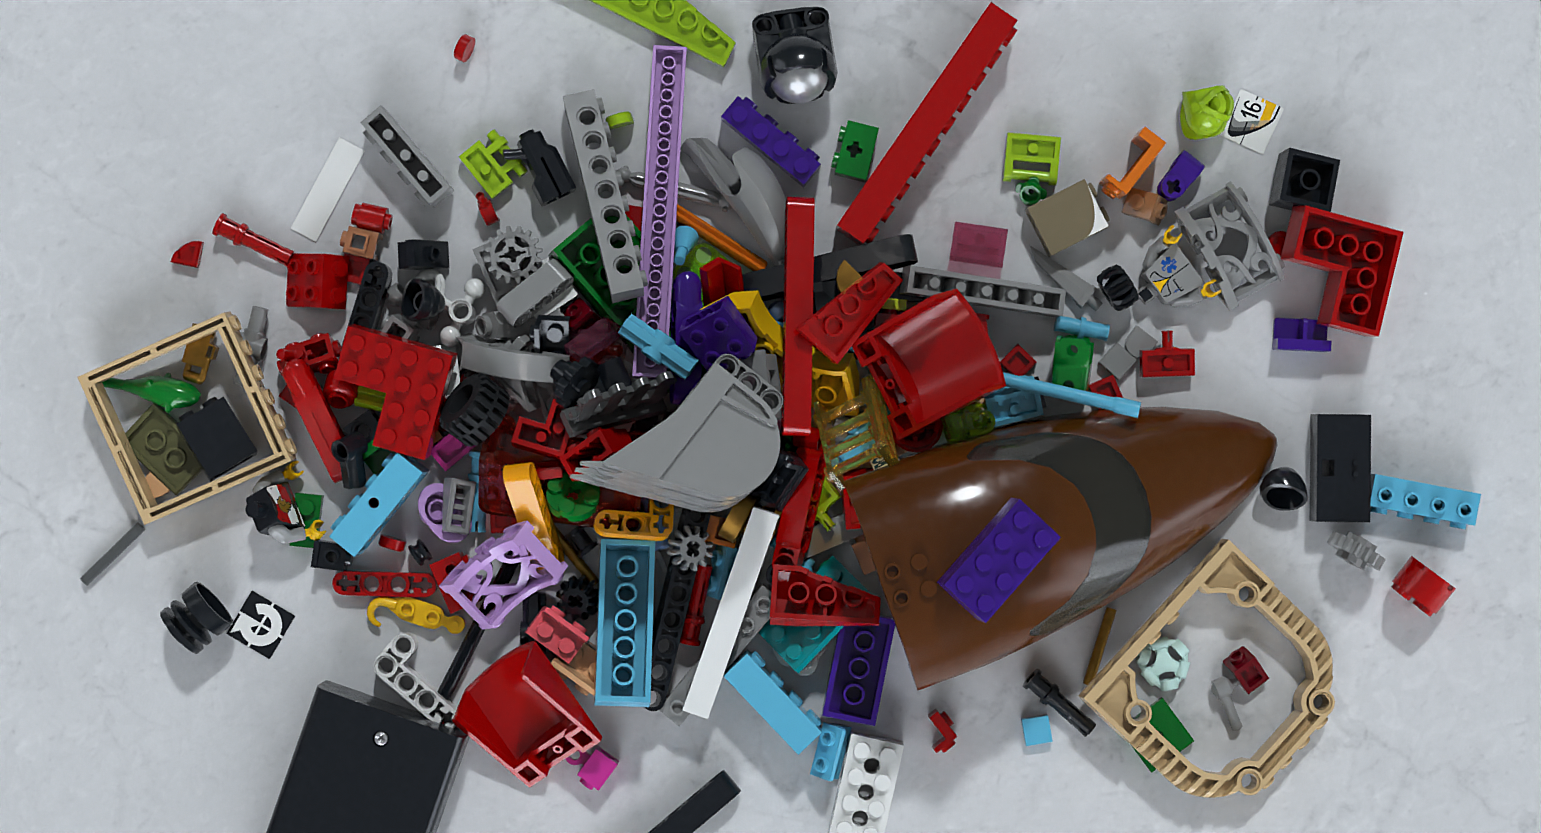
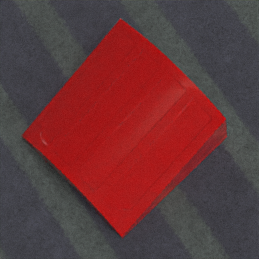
M958 289L930 296L858 338L852 345L861 367L868 366L891 412L886 417L898 441L1006 387L1002 367L993 343L979 317Z
M536 641L528 642L511 650L483 671L464 690L452 720L453 724L529 788L547 777L549 769L578 750L584 753L602 740V735Z

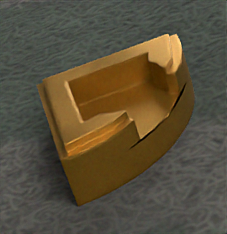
M846 260L840 264L837 270L836 283L839 293L862 277Z

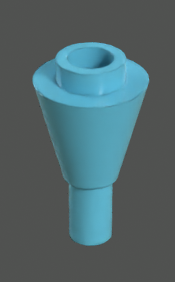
M679 226L676 228L674 263L677 265L684 264L686 255L698 243L699 235L694 228L690 226Z

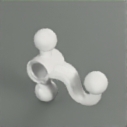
M425 269L419 272L415 278L425 281L428 279L433 280L435 287L444 296V310L449 312L453 320L450 326L443 328L441 331L440 340L445 346H455L459 343L456 337L461 336L459 331L461 326H469L476 319V310L472 305L475 299L483 296L485 285L480 279L468 280L464 287L466 294L464 299H456L452 302L445 297V279L443 275L437 270ZM460 307H468V315L462 319L457 318V310Z

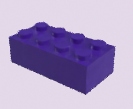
M1010 498L937 583L977 620L986 623L1061 537L1022 500Z
M880 615L879 626H844L837 633L822 716L871 726L876 725L895 629L893 617Z

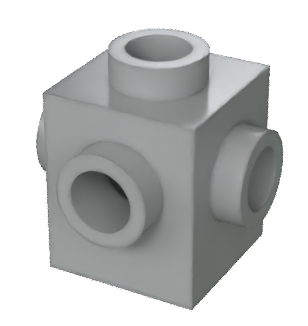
M400 314L388 316L380 326L381 332L401 337L399 331L403 328L406 330V333L402 338L416 342L420 339L418 333L421 328L415 325L417 322L409 321Z

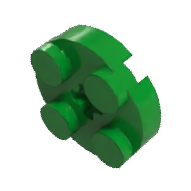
M563 472V477L553 478L548 482L546 492L548 509L554 516L568 518V521L571 522L586 520L595 513L596 507L599 505L600 488L599 486L582 481H571L568 473ZM569 493H577L578 499L574 500L572 497L567 498L566 496Z

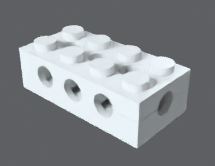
M851 730L828 833H885L904 748L902 741ZM869 758H875L879 761L878 766L873 770L864 767L865 761ZM864 784L873 787L871 794L863 796L858 792L859 788ZM857 811H864L867 817L864 821L857 822L852 818L853 814Z

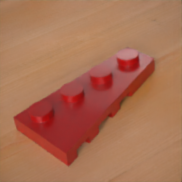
M879 262L799 325L796 330L832 363L838 364L903 279L884 262Z

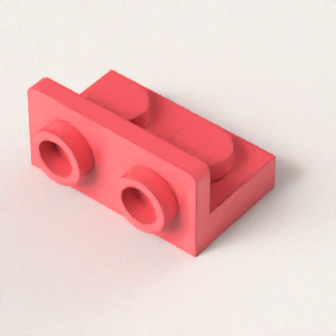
M554 605L551 608L543 606L525 633L569 664L582 645L590 639L585 635L587 629L576 621L570 624L563 619L566 614Z

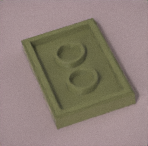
M153 403L125 434L137 460L178 496L202 471V468L176 428L178 422L169 413H166L161 406Z

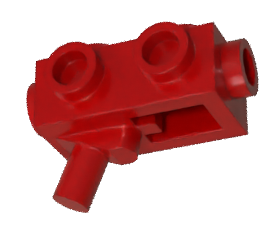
M319 333L313 335L309 340L287 344L285 348L279 349L276 353L277 358L280 359L277 361L280 374L283 376V368L286 362L295 358L305 360L310 365L313 373L319 371L321 374H327L335 370L341 353L340 342L338 340L334 341L329 333Z

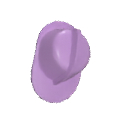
M433 483L426 486L420 492L418 498V510L421 520L443 541L457 543L464 540L468 535L442 531L444 484ZM459 499L454 500L455 504L462 505V502ZM453 509V514L462 515V510ZM452 519L451 525L461 526V521ZM471 519V523H470L469 533H470L471 528H472V519Z

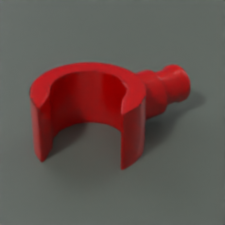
M478 192L475 197L478 200V208L486 225L490 226L499 222L500 219L494 211L492 201L488 200L483 192Z

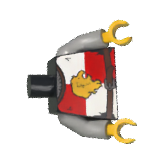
M299 461L291 462L282 472L278 470L260 478L253 488V494L246 498L247 505L245 511L247 516L253 518L257 531L271 536L282 544L306 540V537L317 541L326 533V531L316 530L323 525L324 522L322 520H315L309 528L304 529L306 526L288 482H285L286 478L288 480H295L303 474L304 471L295 473L292 470V467L297 465Z

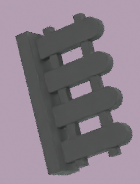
M666 371L659 374L655 380L649 381L648 377H641L635 380L631 386L625 387L624 383H617L611 386L607 392L603 393L599 389H593L577 400L578 406L562 409L559 415L569 438L587 434L598 427L607 429L662 415L668 409L663 397L668 395L667 390L672 384L677 382V379L671 371Z

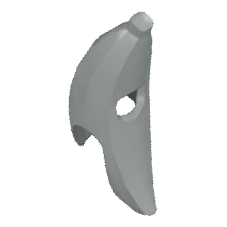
M686 139L681 146V151L693 160L728 201L761 249L773 262V265L784 264L786 199L777 178L769 166L757 153L747 147L732 154V163L709 139Z

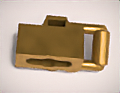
M216 332L186 345L182 362L185 363L182 374L184 380L199 385L205 382L211 360H216L219 347L213 344ZM192 365L201 367V372L191 371Z

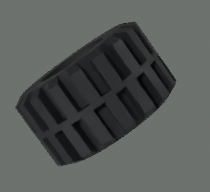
M475 373L464 379L448 396L440 413V426L464 445L469 447L476 446L486 440L498 428L506 415L510 396L508 392L485 374Z

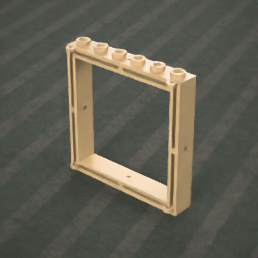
M231 311L219 314L77 377L144 525L297 459L295 456L297 453L295 443L286 436L284 431L286 428L285 421L280 413H276L273 404H275L274 397L269 389H265L262 379H264L263 372L258 364H254L250 356L253 354L252 348L246 339L243 340L239 331L242 329L238 317L233 315ZM219 331L274 455L158 505L102 382Z

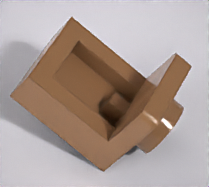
M1131 188L1127 194L1122 213L1150 221L1154 225L1159 226L1161 220L1167 214V200L1159 194Z

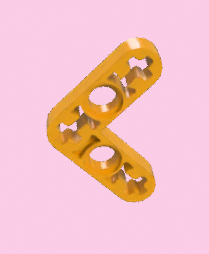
M648 498V513L603 510L597 514L594 520V530L603 537L663 541L670 536L673 530L674 505L668 504L665 508H659L655 505L653 499ZM659 515H664L662 526L667 527L663 533H658V528L653 527L657 525ZM604 518H609V523L617 524L619 518L623 519L620 526L621 531L617 530L619 525L612 524L609 529H605L604 524L599 522H602ZM629 519H635L639 521L641 529L637 532H632L626 527V522Z

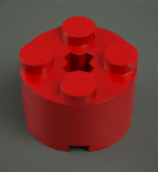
M1413 556L1409 558L1392 580L1393 585L1391 586L1408 601L1413 597L1415 600L1412 603L1430 617L1433 613L1437 614L1456 589Z

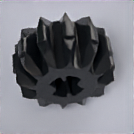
M1116 264L1108 267L1097 276L1098 286L1106 300L1115 310L1127 309L1139 300L1134 283L1121 266Z
M573 575L568 581L564 580L560 584L561 590L556 592V597L561 600L557 603V607H564L565 610L563 612L566 615L571 613L572 621L577 620L579 616L583 621L587 620L589 614L595 615L598 611L596 607L598 606V588H593L595 580L587 583L585 575H582L579 579ZM577 595L582 598L580 601L576 598Z

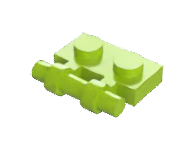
M495 129L486 135L492 142L487 148L478 140L458 156L492 199L514 183L507 175L509 172L514 170L519 177L528 172L521 159L506 160L507 163L502 167L492 155L499 151L503 156V149H510L506 138L500 136Z

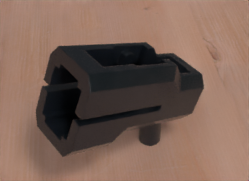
M531 129L522 133L519 136L521 140L517 143L519 149H503V160L521 159L522 163L528 166L534 178L532 189L541 207L556 201V197L561 199L575 191L576 186L557 148L547 144L541 131L534 132Z

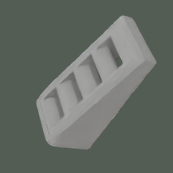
M456 478L444 479L442 531L469 535L476 482ZM456 488L462 489V494L456 493ZM461 499L462 505L455 504L454 500ZM453 509L462 510V515L453 514ZM452 519L461 521V526L451 525Z

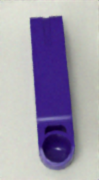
M685 271L678 274L672 284L671 338L676 342L677 346L698 359L679 333L683 319L703 308L701 301V279L696 273ZM700 361L686 380L671 371L677 379V382L672 384L669 390L671 404H681L701 380L702 364Z

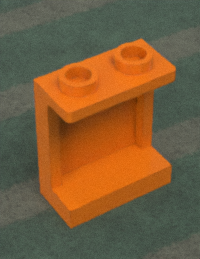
M1147 127L1142 128L1131 140L1143 152L1119 182L1110 174H1107L1099 182L1103 186L1101 191L1111 199L1115 197L1121 199L1127 195L1165 146L1166 142Z

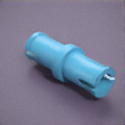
M1060 316L1056 317L1054 324L1055 332L1077 335V338L1082 339L1086 336L1107 341L1110 324L1087 321V318L1084 317L1075 319Z

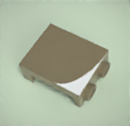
M1085 179L1025 209L1048 257L1109 227L1107 224L1110 221L1109 216L1103 206L1099 208L1095 200L1098 197L1092 183L1087 184Z

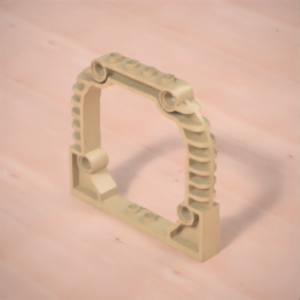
M1221 539L1078 695L1169 782L1186 793L1205 798L1224 797L1237 791L1245 795H1254L1262 788L1266 789L1274 781L1275 778L1273 776L1277 771L1286 768L1292 761L1291 756L1296 750L1304 748L1309 743V736L1315 729L1319 730L1327 723V716L1335 706L1334 696L1329 692L1333 681V658L1326 638L1319 628L1274 586L1275 583L1228 539ZM1246 587L1249 594L1247 599L1242 601L1239 597V591L1241 588ZM1197 590L1206 594L1227 593L1229 601L1235 606L1246 608L1254 606L1292 642L1302 657L1306 678L1294 692L1293 703L1295 710L1250 759L1243 757L1234 759L1221 772L1205 771L1193 765L1150 724L1149 721L1152 717L1151 707L1147 702L1138 699L1135 685L1136 673L1128 666L1148 643L1151 645L1157 641L1162 634L1160 630L1166 624L1170 625L1177 619L1180 614L1178 610ZM1320 694L1322 704L1315 708L1314 698ZM1139 705L1141 714L1138 718L1132 719L1131 709ZM1250 774V784L1243 787L1241 782L1243 776Z

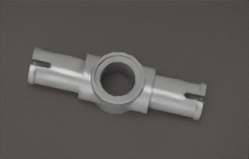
M258 306L252 307L248 328H245L244 332H240L243 340L246 339L252 348L253 354L250 356L255 365L258 364V361L263 360L268 345V339L264 338L265 333H263L269 309ZM236 372L233 384L243 386L240 377Z

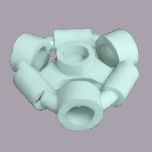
M1167 636L1161 637L1153 644L1145 646L1137 655L1136 664L1141 669L1140 675L1150 686L1155 685L1161 691L1173 690L1178 688V684L1183 678L1186 679L1190 662H1188V653L1190 651L1178 638L1174 640L1168 639ZM1170 646L1181 657L1180 660L1175 661L1169 655L1168 648ZM1151 650L1156 653L1155 661L1152 666L1147 667ZM1165 672H1174L1176 676L1159 680L1160 674Z

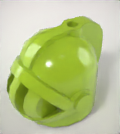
M1224 85L1182 92L1183 101L1180 111V122L1185 137L1190 140H1199L1220 135L1230 120L1234 109V100L1229 90Z

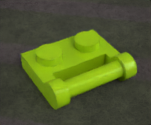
M1008 132L1003 181L1011 182V179L1028 181L1030 177L1035 176L1039 179V182H1048V185L1056 186L1061 137ZM1013 161L1050 164L1049 172L1013 169Z

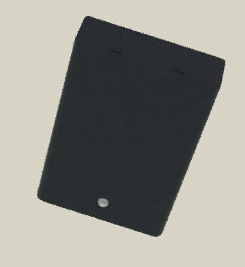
M325 680L317 685L266 833H436L470 737L457 726L455 728L445 726L447 723L445 721H442L441 724L431 721L422 713Z

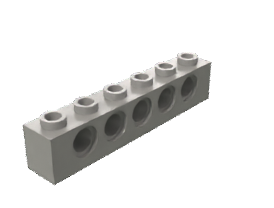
M910 265L903 267V281L900 285L899 294L929 298L938 293L958 289L970 305L1060 317L1063 316L1067 289Z
M763 583L750 598L725 671L770 619L771 590ZM700 658L667 696L664 706L660 709L662 713L678 726L690 714L683 711V707Z

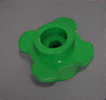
M1035 176L1030 177L1025 183H1018L1015 188L1016 192L1019 193L1021 201L1027 206L1036 204L1040 199L1043 200L1047 196V191L1042 189L1039 179Z

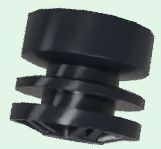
M194 582L182 593L185 605L174 600L170 603L171 608L166 607L160 612V617L169 632L179 643L192 653L198 654L204 649L203 644L209 645L212 642L208 630L218 636L233 624V619L221 601L207 587L199 582Z

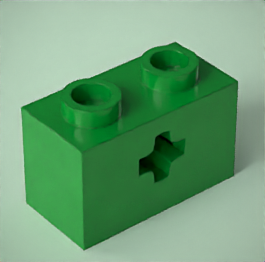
M849 120L846 127L841 126L837 140L842 142L840 153L834 152L831 164L832 168H836V176L866 182L879 131L878 127ZM853 144L858 145V151L862 152L861 154L857 153L855 158L850 157L851 152L847 150V148H852Z

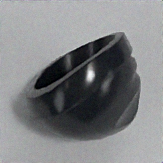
M414 278L409 282L401 302V311L404 318L413 322L425 321L444 311L445 298L435 286L418 278Z
M1280 467L1270 471L1263 478L1259 486L1260 495L1264 502L1271 508L1279 511L1298 509L1304 506L1308 500L1306 485L1302 477L1290 467Z

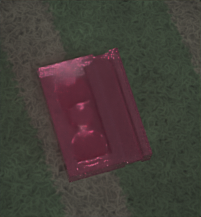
M954 222L949 261L1003 268L1008 229Z

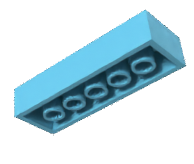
M601 539L594 705L649 707L651 703L655 541Z

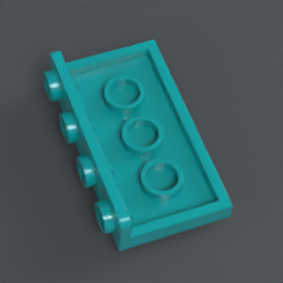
M833 555L829 560L824 561L816 574L825 575L836 582L853 586L872 594ZM769 619L758 633L799 674L844 626L770 625Z

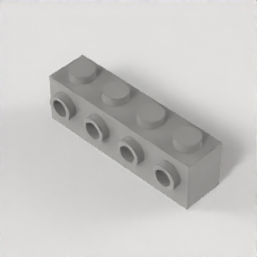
M380 105L360 122L366 129L363 131V134L372 144L377 142L383 149L380 152L383 158L390 165L394 162L400 169L397 173L407 185L412 183L418 190L414 194L424 206L429 203L432 207H436L454 191L384 107Z

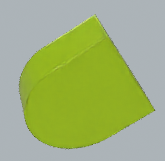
M629 111L613 114L605 119L610 130L634 124L632 114Z

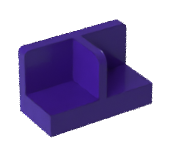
M1275 318L1273 321L1272 350L1330 352L1332 341L1327 340L1328 327L1317 324L1315 319Z

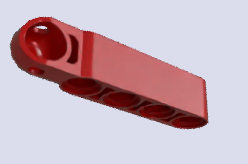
M291 359L286 362L283 368V378L334 483L342 481L340 462L332 454L331 445L335 440L344 437L343 431L328 401L323 396V391L310 365L303 359Z
M802 446L796 450V453L809 470L782 509L772 569L773 564L803 565L805 553L808 551L828 464V454L825 451Z

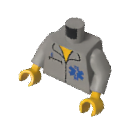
M1174 225L1169 226L1164 236H1161L1149 247L1143 261L1144 271L1141 276L1147 284L1140 288L1137 293L1139 299L1145 305L1157 297L1162 304L1169 303L1173 307L1192 306L1207 297H1215L1221 293V290L1213 292L1210 289V284L1217 280L1212 279L1205 283L1176 243L1182 237V233L1178 237L1171 236L1170 231L1174 228Z

